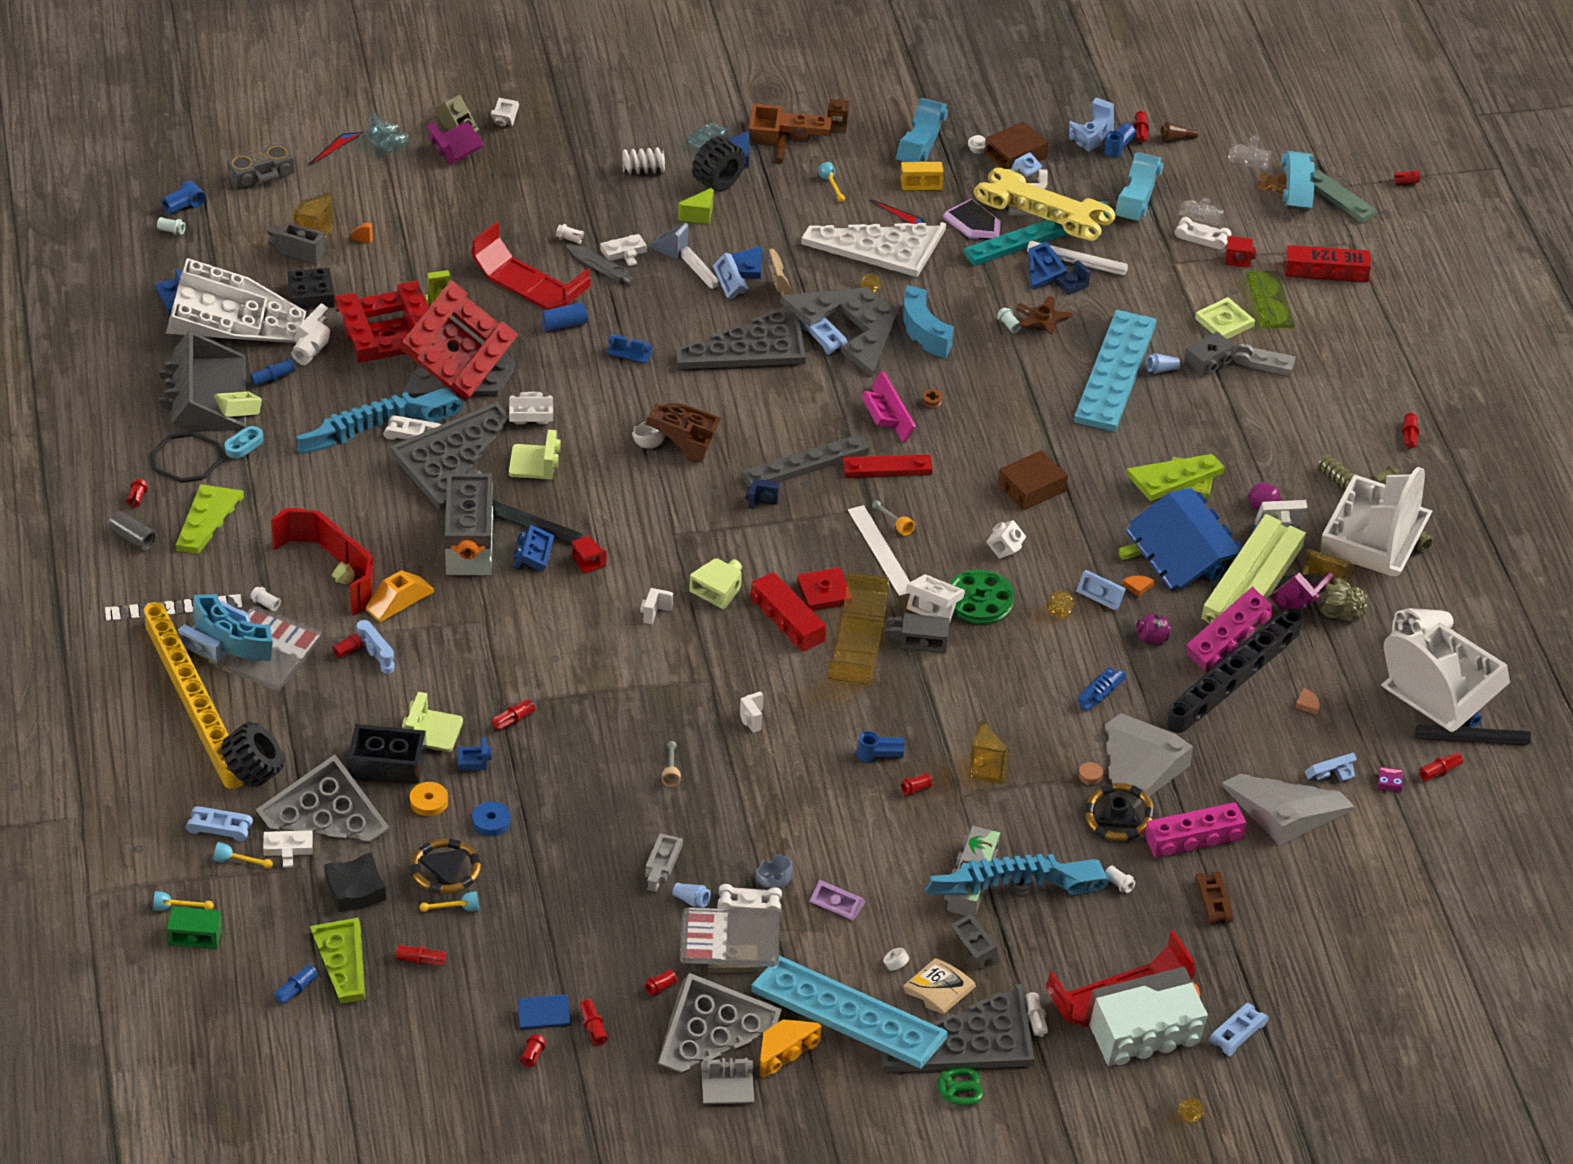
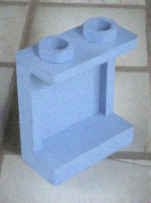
M220 601L222 606L229 612L231 618L238 622L241 620L250 622V616L245 611ZM184 624L178 629L179 637L186 649L216 664L228 654L222 650L220 641L201 633L196 624L192 628Z

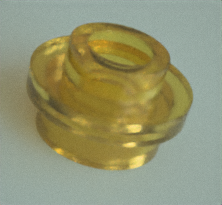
M868 274L861 280L860 287H868L871 291L877 292L881 289V281L878 276Z
M1186 1098L1179 1105L1178 1112L1182 1119L1188 1122H1196L1203 1117L1204 1107L1198 1099Z

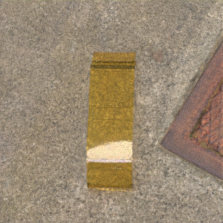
M848 572L844 612L834 660L829 661L828 680L872 685L885 618L889 577Z

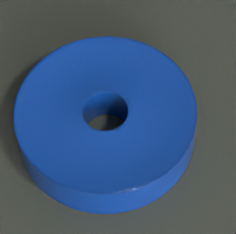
M484 802L478 805L472 813L474 829L485 836L501 835L508 830L511 824L509 809L499 802Z

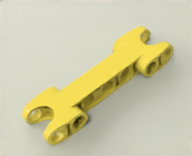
M994 168L988 175L990 183H979L974 188L975 197L984 204L997 209H1004L1007 205L1059 223L1063 225L1064 230L1068 234L1090 241L1096 240L1101 235L1102 231L1098 224L1110 225L1115 220L1113 209L1099 201L1087 198L1079 202L1028 184L1021 174L1003 168ZM994 174L999 175L1001 179H996ZM980 189L985 192L986 196L980 192ZM1103 212L1107 213L1110 219L1106 218ZM1088 228H1092L1096 234L1090 233Z

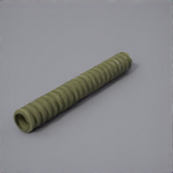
M1329 454L1323 456L1317 464L1318 471L1322 472L1333 483H1336L1337 486L1346 491L1354 476L1350 470L1342 466L1340 462H1337ZM1422 531L1414 548L1419 552L1428 550L1432 545L1433 537L1428 535L1426 531Z

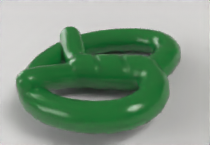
M954 1068L941 1073L938 1081V1090L941 1096L949 1103L969 1106L979 1103L983 1098V1090L979 1085L980 1076L974 1069ZM968 1075L972 1077L973 1081L954 1082L951 1077ZM975 1091L976 1093L975 1096L970 1098L953 1096L955 1092Z

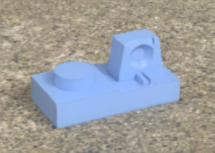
M724 253L713 265V268L727 298L734 299L738 293L744 294L749 288L746 285L745 279L741 278L732 255Z
M1085 570L1076 592L1113 610H1117L1126 588Z
M1353 752L1312 765L1305 771L1308 780L1317 778V781L1330 777V772L1334 771L1340 782L1347 781L1355 777L1352 763L1357 759Z

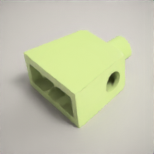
M713 559L690 575L689 591L725 610L741 587L742 566L740 562L733 559L727 564L720 559Z

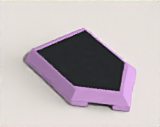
M971 198L947 210L943 215V219L969 239L978 240L979 237L992 239L1000 236L1001 220Z

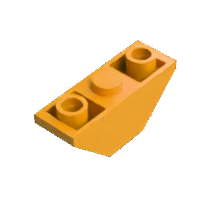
M401 570L382 581L368 602L366 611L377 621L382 622L432 594L434 588L420 576Z
M782 1020L764 1031L760 1059V1077L765 1078L769 1074L776 1073L788 1062L795 1061L802 1053L815 1048L821 1042L822 1026L815 1022Z

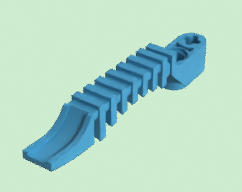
M449 387L441 388L417 398L410 397L407 392L402 394V398L394 395L389 400L387 398L381 399L380 403L374 401L370 406L362 405L361 409L355 407L351 409V412L343 411L341 415H331V418H326L318 429L296 436L298 442L297 451L299 454L337 445V442L331 436L333 434L337 436L342 444L347 443L346 433L350 438L356 437L354 428L360 434L364 432V424L368 429L374 428V421L378 426L384 425L383 418L389 421L393 415L400 417L409 416L427 420L428 422H436L459 413L463 407V402Z
M1036 854L1033 858L1031 855H1025L1022 859L1020 856H1014L1013 859L1003 857L1002 860H998V858H992L991 861L981 859L980 862L970 860L969 863H962L961 868L953 874L930 876L929 884L924 890L926 894L931 895L967 894L968 891L964 883H968L974 895L979 894L980 886L982 890L988 889L989 882H991L992 886H998L999 879H1001L1003 884H1008L1010 876L1014 883H1020L1022 875L1026 884L1031 883L1034 876L1038 885H1043L1044 880L1047 879L1051 883L1065 889L1068 894L1076 895L1100 891L1109 884V880L1100 861L1097 859L1060 864L1056 861L1053 854H1048L1046 858L1042 854Z

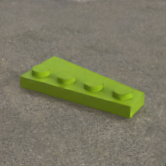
M1213 454L1127 468V476L1151 502L1164 497L1170 492L1182 490L1224 474L1225 467Z
M200 484L177 540L176 551L199 554L213 537L215 529L221 527L223 519L227 514L230 515L234 511L235 504L242 501L244 491Z
M359 918L310 926L340 1003L365 1000Z

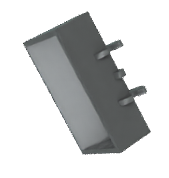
M189 330L173 350V361L165 362L168 370L172 371L159 370V375L165 381V385L170 387V389H165V393L168 397H171V399L159 397L160 405L164 409L172 411L173 424L189 431L243 430L247 427V415L224 416L214 399V395L247 392L246 356Z

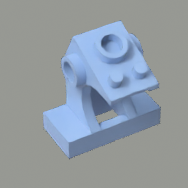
M1095 98L1092 102V122H1087L1085 125L1072 121L1069 122L1070 140L1074 139L1080 147L1085 148L1088 152L1100 146L1107 132L1114 131V104Z

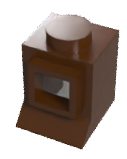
M829 99L827 117H832L830 132L846 134L849 101Z

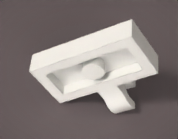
M636 234L601 243V251L606 259L610 261L624 258L628 266L637 265L634 256L647 252V245L642 237Z
M264 832V856L282 855L283 868H293V855H313V832Z

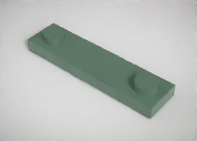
M1320 170L1315 171L1313 178H1310V181L1314 183V191L1359 222L1364 223L1376 216L1377 210Z

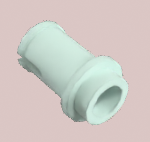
M160 217L157 222V229L172 232L178 236L184 233L185 223L180 219L175 221Z
M1002 308L998 312L999 322L1004 323L1011 333H1017L1022 328L1011 309Z

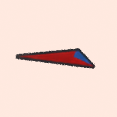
M342 133L316 156L309 165L315 164L365 133Z
M870 199V202L906 223H925L921 217Z

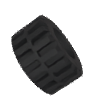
M724 136L712 137L700 147L695 155V160L692 164L693 177L709 189L712 188L714 192H723L725 189L730 188L740 177L746 161L744 150Z
M246 722L227 736L221 744L222 755L231 772L250 787H260L284 768L283 752L278 742L266 728L261 727L258 723Z

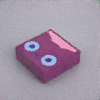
M1380 767L1378 790L1401 792L1403 770Z

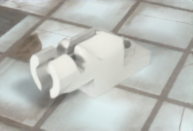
M322 303L302 322L293 339L297 343L293 347L294 350L291 352V355L296 362L304 366L319 353L329 340L330 329L324 325L327 320L325 315L328 307Z

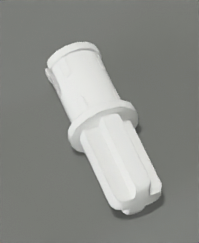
M1034 992L1028 993L1024 996L1028 1021L1031 1023L1034 1035L1044 1037V1034L1048 1033L1045 1021L1046 1012L1041 1007L1039 995Z

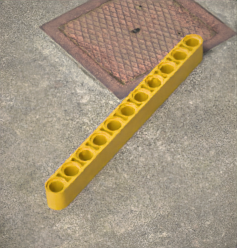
M157 602L147 604L144 608L146 630L223 785L229 789L241 787L243 782L231 772L222 755L221 744L229 735L165 607Z

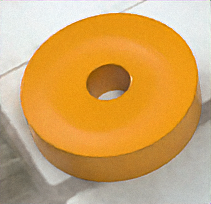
M435 782L420 783L410 792V806L415 813L421 816H436L447 808L448 792L442 785Z

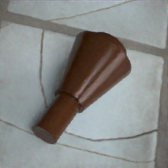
M1165 122L1161 127L1160 135L1165 142L1185 137L1197 138L1198 130L1186 129L1173 123Z

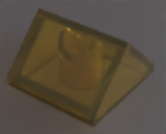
M1308 549L1303 574H1320L1322 579L1331 572L1333 577L1329 580L1330 583L1334 578H1340L1349 583L1356 565Z
M983 720L978 723L972 744L969 778L1003 784L1006 782L1009 750Z

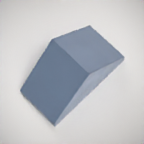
M685 222L661 234L650 245V248L678 259L681 253L680 250L686 246L688 247V224Z

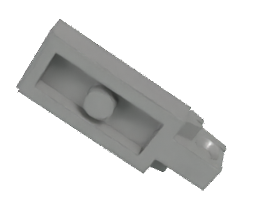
M659 834L646 864L647 890L657 892L660 882L667 881L683 846L682 838Z

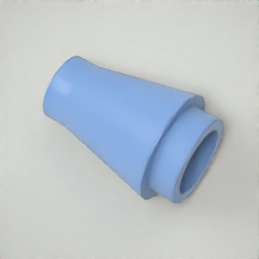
M1153 353V355H1149L1147 358V369L1149 372H1153V374L1178 370L1180 367L1178 357Z
M676 883L673 888L674 897L683 900L696 909L700 907L705 908L710 901V890L706 889L704 885Z

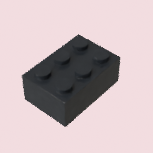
M355 724L347 758L349 774L354 779L419 784L427 751L426 731Z

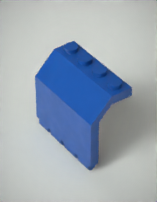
M1192 488L1168 493L1130 521L1131 526L1125 531L1134 544L1138 543L1137 548L1147 560H1150L1149 563L1157 574L1163 576L1162 580L1170 591H1174L1178 587L1183 590L1219 562L1232 558L1235 559L1243 548L1238 540L1234 542L1230 538L1233 534L1226 524L1221 526L1217 521L1220 517L1213 508L1208 509L1205 506L1207 501L1199 491L1196 494Z

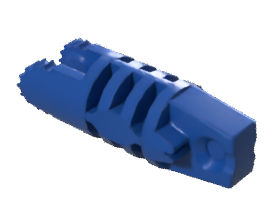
M1107 668L1078 697L1080 709L1088 711L1105 699L1124 681L1126 677L1125 672L1117 670L1115 673L1112 668Z

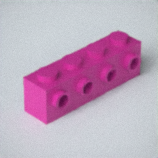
M1252 586L1186 644L1187 655L1205 672L1211 667L1214 668L1222 661L1224 655L1232 653L1238 647L1241 640L1244 638L1248 639L1255 632V628L1258 625L1265 624L1271 618L1272 604Z
M1234 802L1147 821L1145 839L1154 857L1157 858L1244 839L1247 822L1237 803Z

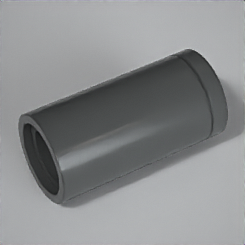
M122 511L116 512L109 521L108 527L110 531L143 551H148L152 548L157 540L156 531Z

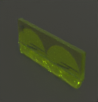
M1254 270L1247 272L1246 278L1261 325L1263 327L1269 326L1270 328H1294L1295 324L1278 271Z

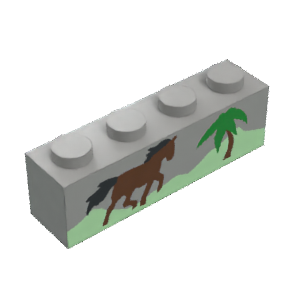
M972 826L970 834H965L962 848L964 851H959L956 861L958 869H953L952 874L961 868L962 863H969L970 860L980 862L981 859L991 861L992 858H996L999 849L1000 832ZM964 883L968 891L967 894L944 896V900L948 901L947 911L966 916L972 913L976 917L984 890L980 886L979 894L973 895L969 884Z

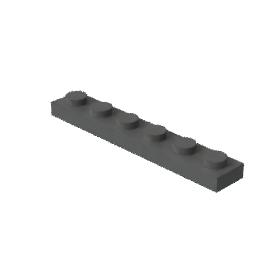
M858 434L742 470V478L748 487L752 486L754 478L781 482L842 463L843 457L869 454V447Z

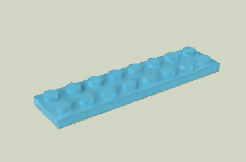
M1115 311L1075 413V423L1116 432L1156 327L1157 319L1126 311Z
M778 956L751 985L752 992L920 1069L947 1039L946 1030L781 956Z

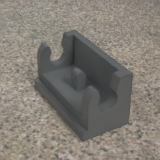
M972 913L951 924L955 935L962 941L981 969H985L984 963L987 959H990L994 965L1000 962L997 946Z

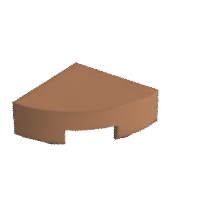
M1303 688L1296 703V709L1318 715L1320 703L1317 696L1310 690Z

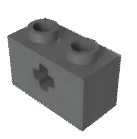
M1215 332L1186 348L1184 365L1202 378L1209 373H1213L1218 368L1229 364L1233 360L1235 345L1219 332Z

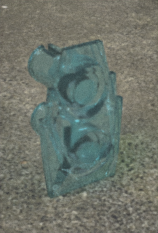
M374 113L370 114L365 134L379 150L382 149L385 152L394 153L396 146L408 145V142H404L409 141L407 133L397 134V132H393L398 131V125L395 122L385 123Z

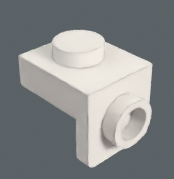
M498 98L495 110L491 111L493 122L499 126H513L519 107L518 101Z
M654 588L650 589L647 599H643L640 612L644 613L643 623L653 624L658 609L672 610V592Z
M761 692L747 695L741 698L740 701L742 722L744 725H748L753 733L760 731L762 726L763 694Z

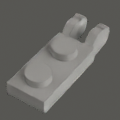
M1239 344L1233 359L1236 364L1248 366L1249 368L1290 376L1296 356L1263 349H1253L1248 344Z

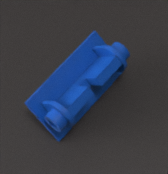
M618 334L609 336L608 343H610L606 354L646 364L653 352L651 345L646 341L632 339L631 343H628L629 338Z

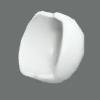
M646 422L634 426L632 435L635 443L641 448L653 449L664 441L665 434L646 425Z

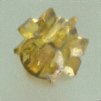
M1058 590L1049 594L1051 599L1047 601V609L1052 616L1057 615V618L1060 619L1072 615L1071 609L1075 607V601L1070 593Z

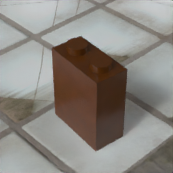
M1024 121L985 138L984 154L1003 169H1011L1016 159L1029 152L1038 162L1047 158L1048 142Z
M1040 450L999 469L998 486L1012 498L1015 504H1018L1023 510H1027L1066 492L1068 475Z

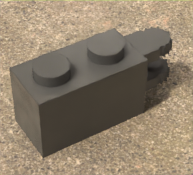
M288 221L283 227L274 225L268 227L267 234L270 235L268 237V244L278 248L281 254L317 264L326 252L325 232Z
M904 613V618L892 616L885 621L887 626L884 630L885 638L901 641V649L946 653L950 618Z

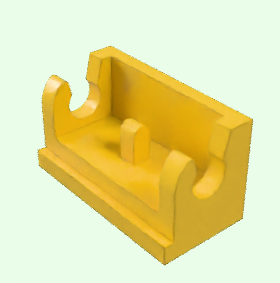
M901 162L902 190H943L944 171L942 162Z

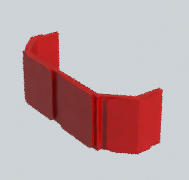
M499 222L494 223L472 240L471 256L490 281L513 293L520 294L526 300L545 310L567 306L591 287L588 269L565 285L512 257L499 237Z
M285 508L275 517L271 518L274 550L290 541L316 542L339 562L342 561L346 565L349 563L355 571V575L359 578L350 584L351 614L354 616L361 611H366V606L374 595L375 588L374 562L370 552L352 537H347L335 523L315 509L311 511L303 508Z
M1174 930L1170 931L1168 946L1148 965L1069 992L1065 991L1052 971L1049 973V980L1046 982V991L1067 1022L1074 1025L1079 1023L1083 1028L1090 1027L1086 1014L1092 990L1184 966L1192 980L1195 977L1196 971L1195 961Z

